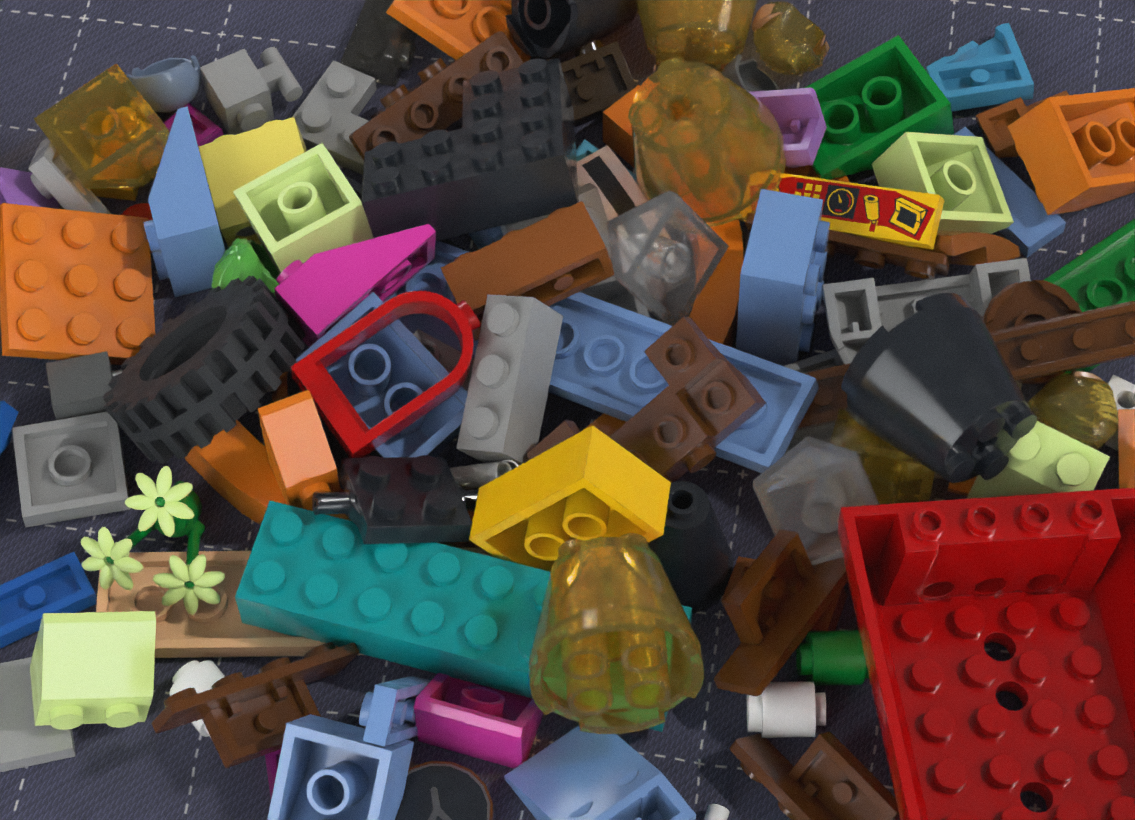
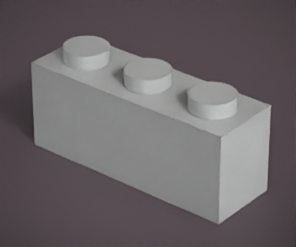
M487 295L456 449L483 463L513 460L519 466L530 460L526 454L539 441L563 320L561 314L534 297ZM508 462L511 467H516L515 464Z

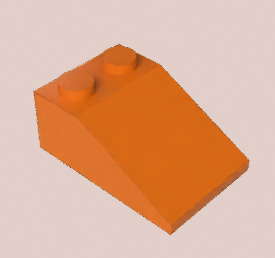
M1135 88L1049 97L1008 125V129L1015 142L1016 151L1026 166L1035 186L1037 198L1043 204L1047 215L1080 211L1135 192Z

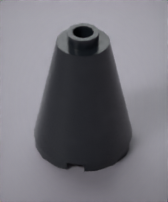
M512 0V14L506 15V22L514 42L526 55L554 58L630 23L637 13L638 0Z
M672 482L670 485L664 533L662 536L627 553V577L636 594L691 607L692 614L710 608L724 595L733 571V555L705 491L691 482Z

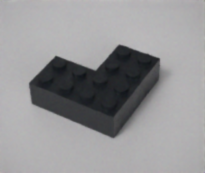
M559 58L547 61L544 59H532L524 62L518 68L501 72L493 70L480 72L471 79L463 81L462 129L450 132L447 130H435L427 133L420 139L400 144L398 142H385L376 146L373 150L366 151L364 155L362 205L374 238L430 224L436 231V241L549 215L559 208L570 207L579 202L574 111Z

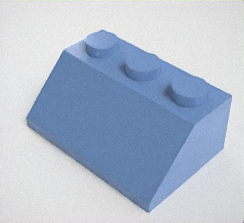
M372 292L300 355L296 361H300L383 304L382 300ZM399 319L326 367L328 373L369 429L450 374ZM461 386L450 398L369 454L382 458L418 457L422 455L437 457L460 432L467 391Z

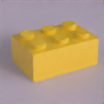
M592 425L481 486L478 491L469 540L495 558L578 579L663 535L671 482Z

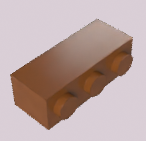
M583 201L570 207L559 208L553 211L547 218L523 229L510 231L500 240L475 252L464 253L453 262L441 267V271L457 304L464 300L474 311L481 325L488 294L534 297L545 305L550 306L616 275L607 248ZM481 327L472 332L475 341L479 339Z

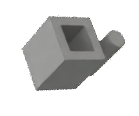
M269 47L261 53L260 59L265 67L258 70L245 49L200 67L206 98L228 135H237L250 131L273 120L274 113L271 93L280 90L286 101L289 102L301 97L303 90L277 48Z

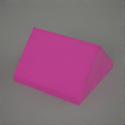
M438 673L415 699L414 714L418 741L515 769L528 759L548 702Z

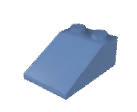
M187 106L177 109L148 198L153 220L143 222L159 280L170 279L175 297L212 288L215 264L222 258L225 252Z
M312 714L286 723L267 820H395L405 790L414 741L403 740L388 746L363 741L365 728Z

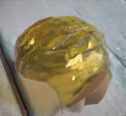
M769 1L758 10L752 23L754 38L752 41L756 46L755 52L760 55L759 59L764 61V64L770 69L784 75L799 76L823 65V60L830 48L827 40L824 43L825 33L811 20L801 14L791 3L786 1Z
M1073 370L1071 373L1056 376L1028 401L1030 410L1037 416V421L1093 449L1098 450L1118 431V410L1113 391L1107 382L1093 373Z

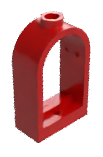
M429 291L405 292L389 299L292 365V378L302 392L310 391L318 415L348 457L363 458L443 403L461 388L468 377L472 364L474 346L472 332L481 327V324L474 311L464 300L455 304L448 298ZM428 314L447 323L457 335L461 346V357L456 367L441 381L369 429L328 373L326 367L403 316Z

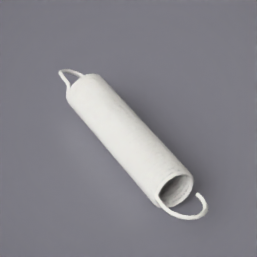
M503 460L450 468V471L459 487L466 490L480 488L509 472L512 468L508 462L515 464L516 467H518V464L513 460Z

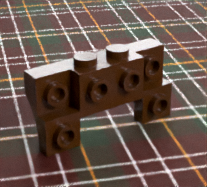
M685 316L644 351L669 386L610 436L612 440L671 483L678 480L688 470L690 473H694L710 463L717 454L714 448L766 404L748 378L718 351L692 318ZM565 420L526 455L529 459H532L581 431L573 421Z

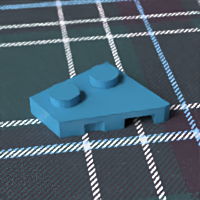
M1009 23L997 26L995 28V36L983 44L978 45L976 42L971 41L958 48L954 55L943 57L926 67V72L951 103V111L1003 104L1020 97L1022 100L1033 99L1034 82Z

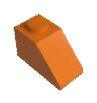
M306 390L258 408L268 463L286 504L306 510H313L312 497L314 492H341L337 467L310 391Z

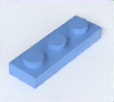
M409 676L375 684L374 693L369 691L366 693L360 710L359 724L366 726L363 741L388 746L418 736L414 714L415 699L431 680Z

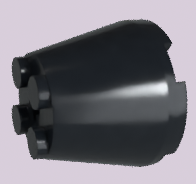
M939 293L917 301L915 309L918 312L905 319L890 332L881 326L858 351L849 365L841 385L842 390L847 394V408L845 410L861 427L951 483L963 482L978 475L984 480H989L1003 471L1009 461L1006 454L1020 438L1024 437L1034 428L1037 423V416L1030 410L1025 397L981 315L959 294Z

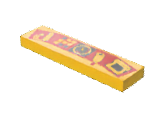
M747 168L736 217L740 221L746 222L747 214H755L761 189L822 199L821 221L830 222V230L899 245L933 250L945 200L937 194Z

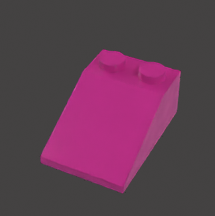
M430 224L316 253L304 263L298 259L287 266L277 277L276 281L279 285L274 288L275 296L305 333L306 337L302 340L311 347L372 292L384 303L435 258L436 231Z

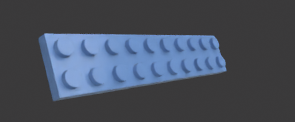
M435 241V258L389 299L405 292L429 291L442 295L457 304L441 271V267L453 262L458 256L468 251ZM581 292L548 306L563 316L548 390L549 393L627 422L669 386L644 351L672 327L671 325ZM410 314L399 318L412 334L419 329L461 352L457 335L441 319L428 314ZM473 338L472 358L475 359L478 340L475 341ZM709 339L718 351L748 378L766 402L761 409L714 448L717 453L716 456L772 477L819 389L817 379Z

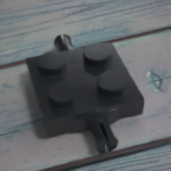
M422 455L418 457L382 458L368 456L365 458H342L338 476L344 492L316 491L313 493L312 509L314 515L345 514L358 527L364 544L469 542L472 521L468 511H475L479 490H463V488L459 487L453 478L445 457Z

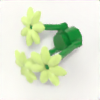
M169 466L161 468L156 484L143 473L136 474L135 480L143 494L127 498L125 505L135 510H145L140 517L138 528L127 538L115 543L106 527H102L99 530L98 542L92 538L83 537L81 545L91 555V557L83 561V569L86 571L101 570L99 582L103 589L110 588L115 580L123 589L131 590L134 584L129 573H138L144 568L139 561L129 557L131 549L151 531L156 529L168 537L177 538L187 535L186 564L178 556L172 555L169 558V565L173 573H159L153 577L155 584L169 589L162 597V605L170 606L183 598L188 614L194 615L199 606V599L210 604L220 603V595L211 587L221 583L225 578V574L221 571L204 573L206 556L203 554L199 555L200 537L205 531V525L198 520L202 513V503L198 495L192 490L193 485L188 482L177 481L171 487L172 472Z

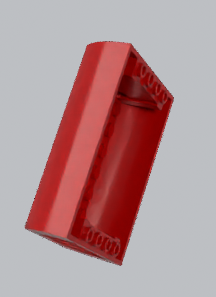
M1135 488L841 507L838 516V535L900 820H1135ZM995 642L1003 645L1009 651L1011 659L1007 661L993 659L986 653L984 644ZM1000 691L1014 693L1021 700L1023 708L1017 711L1004 708L998 703L996 693ZM1026 791L1038 793L1046 801L1048 810L1039 813L1027 809L1020 799V794Z

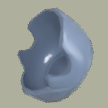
M194 55L191 56V60L186 58H167L152 63L143 70L138 67L133 68L132 75H125L127 85L134 100L147 111L170 113L185 107L196 97L202 83L200 64Z

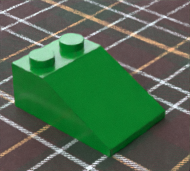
M899 35L805 87L813 88L816 91L827 126L814 163L811 165L819 178L830 180L873 169L871 164L905 132L954 134L951 103Z

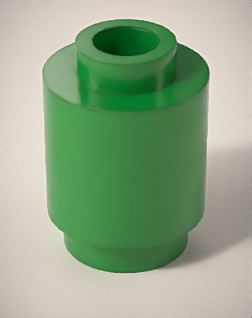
M859 630L809 631L805 642L800 643L796 648L797 673L799 676L806 675L807 681H814L815 686L863 685L865 679H870Z

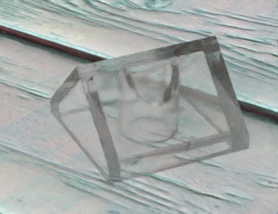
M667 191L606 222L614 278L661 322L671 326L677 323L683 316H687L694 301L698 298L729 247L677 193Z
M806 436L753 480V489L774 535L780 529L798 532L812 565L843 557L838 535V516L841 507L879 505L858 453L810 436Z

